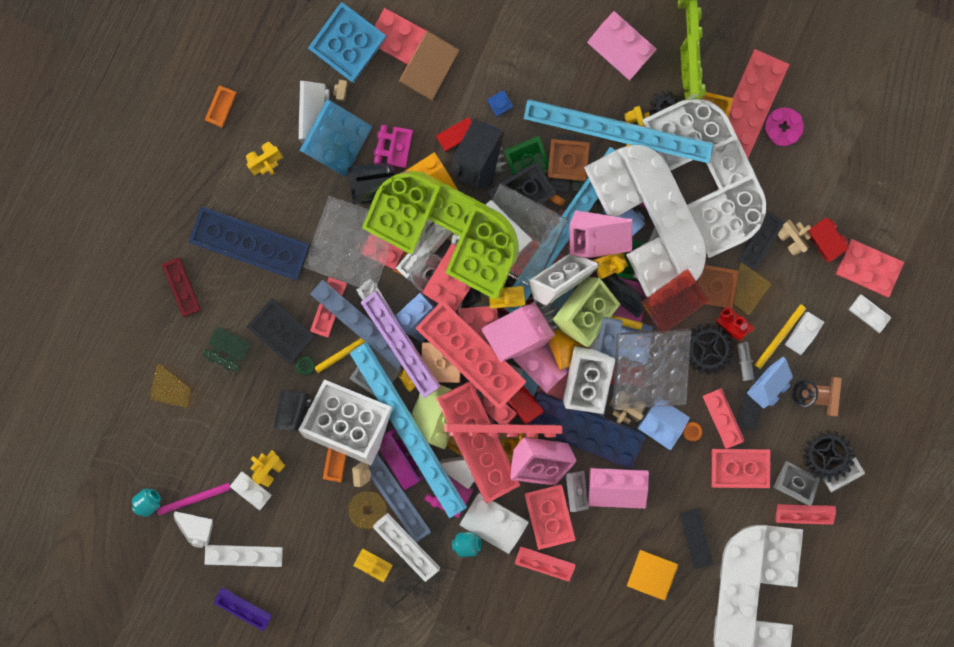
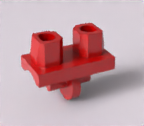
M726 307L720 313L721 317L716 320L717 324L723 327L732 338H736L739 341H742L748 333L755 330L753 325L729 307Z

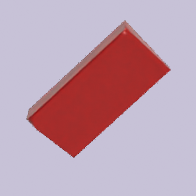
M469 117L436 135L445 153L461 143L472 123Z
M524 385L508 401L525 424L536 420L544 412Z

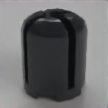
M382 162L348 167L353 206L373 202L379 187L387 179L396 175L395 169L390 163Z

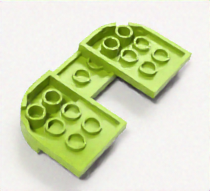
M678 0V10L686 9L687 37L680 47L683 88L688 90L684 92L686 100L702 99L706 91L705 84H702L701 80L702 68L699 41L702 38V27H699L698 23L699 19H701V7H698L697 0Z
M405 171L387 179L377 190L362 229L412 255L416 251L428 220L460 236L445 273L495 300L498 299L511 268L517 261L519 252L517 234L509 220L498 211L425 173Z

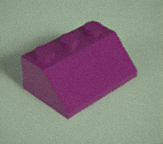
M394 428L383 436L379 450L403 489L406 490L425 477L396 429Z

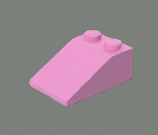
M536 303L521 307L481 329L500 362L543 347L555 335Z

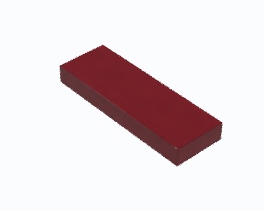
M180 257L161 264L183 318L201 311Z

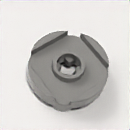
M425 253L410 267L409 275L411 282L418 290L423 292L440 264L442 258L438 255ZM433 269V270L431 271V273H432L431 276L426 275V272H427L428 270Z

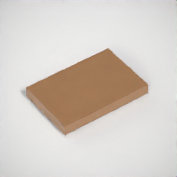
M426 31L399 82L429 100H433L459 49Z

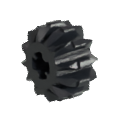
M661 91V98L655 94L654 99L656 101H650V105L655 107L650 108L649 112L657 113L663 110L661 109L663 103H666V106H672L676 104L675 101L679 97L676 95L672 99L671 91H669L667 97L665 92Z

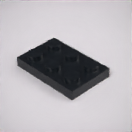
M273 298L246 326L289 365L315 337Z

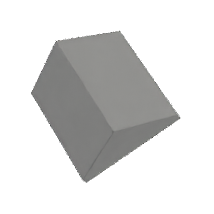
M786 461L773 488L811 506L820 478H813V474Z

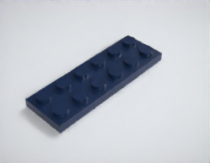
M202 206L188 242L296 281L299 278L310 244Z
M542 391L538 392L535 400L544 412L536 420L525 425L562 426V434H556V437L553 438L632 469L646 434L593 412L565 408L563 400Z

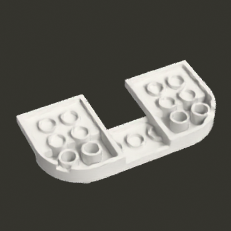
M685 99L643 119L647 128L714 143L711 160L707 165L719 190L687 204L703 238L708 257L715 256L751 238L759 230L764 220L766 199L763 189L725 112L716 104L705 99ZM658 151V154L665 160L670 171L692 161V159Z
M630 145L617 149L584 167L608 216L617 217L643 202L656 227L659 236L626 254L650 305L655 306L680 290L694 284L701 275L705 265V244L665 160L649 147Z
M752 525L741 529V531L731 537L722 555L721 581L714 627V647H791L793 625L756 621L760 583L797 587L803 529Z

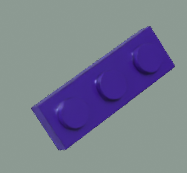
M224 588L220 589L214 601V604L262 631L265 630L272 617L266 611L259 609L247 600H243Z

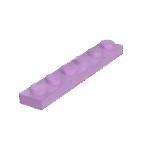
M378 291L373 292L361 304L422 397L427 398L441 387L380 293Z

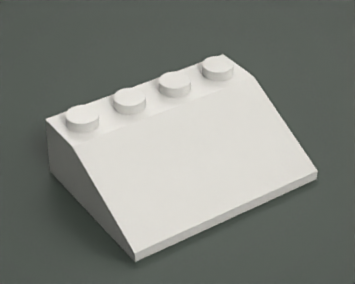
M324 380L299 428V432L304 438L372 465L380 449L392 407Z

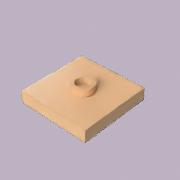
M423 342L422 359L438 382L460 383L461 372L430 342Z

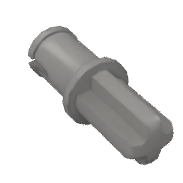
M748 342L738 343L740 359L738 364L741 365L742 380L755 379Z

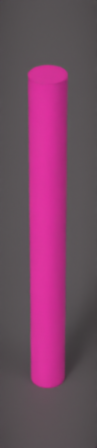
M226 483L160 507L157 513L160 516L231 490L230 484Z

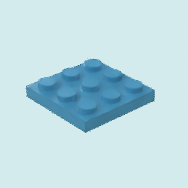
M341 2L308 49L354 83L388 36Z
M326 100L299 151L346 177L348 167L352 166L373 126L332 101Z

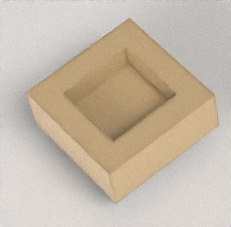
M339 80V84H335L333 95L336 96L337 101L345 102L347 81Z
M361 462L352 468L354 487H362L370 481L371 472L369 464Z

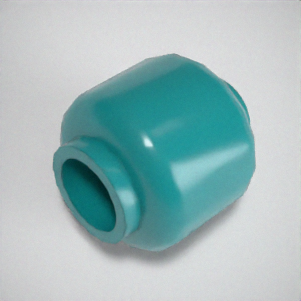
M146 488L141 490L132 499L134 513L138 516L149 517L159 509L160 495L154 489Z
M460 532L456 535L455 540H452V549L456 551L459 557H474L478 554V551H481V538L475 532Z

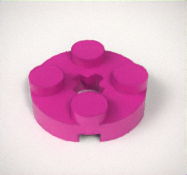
M790 108L774 110L767 117L764 125L766 135L773 144L778 146H789L795 143L801 137L804 128L801 115ZM783 122H786L787 126H789V129H786L785 132H782V128H779V124H783Z

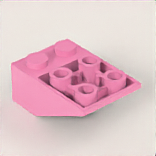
M575 211L570 223V255L592 258L632 251L633 219Z

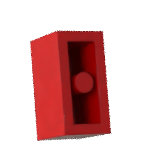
M826 217L807 232L810 234V239L828 263L847 251L849 243L843 235L840 236L836 231L838 227L835 222Z

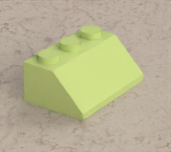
M588 277L577 286L553 320L563 333L589 347L601 331L603 317L611 318L620 303L600 278Z
M440 385L441 387L427 398H423L419 394L411 416L428 443L445 449L450 436L449 432L443 431V425L447 422L436 398L452 389Z

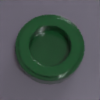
M302 356L296 361V370L301 375H309L315 369V362L308 356Z

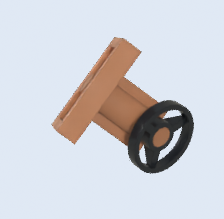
M831 377L830 387L815 385L808 380L799 381L793 388V399L801 407H810L813 404L828 406L827 415L838 416L842 378ZM801 385V398L798 401L796 398V390L798 386Z

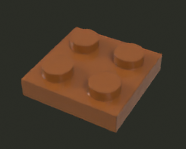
M551 139L548 178L586 182L587 173L584 167L588 165L590 143Z
M704 265L697 281L694 302L732 309L739 271Z

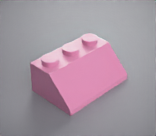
M615 11L601 24L587 42L629 81L657 50Z
M549 343L538 349L513 357L518 365L546 393L569 372L570 368L569 366L559 370Z
M524 437L514 449L510 477L511 480L556 486L577 460L568 443Z
M590 468L588 506L646 509L649 471Z

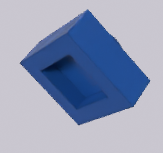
M504 90L487 99L496 117L513 108Z

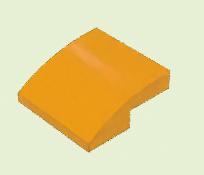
M640 550L627 586L666 601L679 564Z

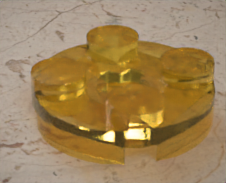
M372 491L358 493L349 504V517L351 521L362 529H374L373 525L387 513L385 500L378 493ZM366 505L368 507L371 505L373 513L371 515L363 514V506Z

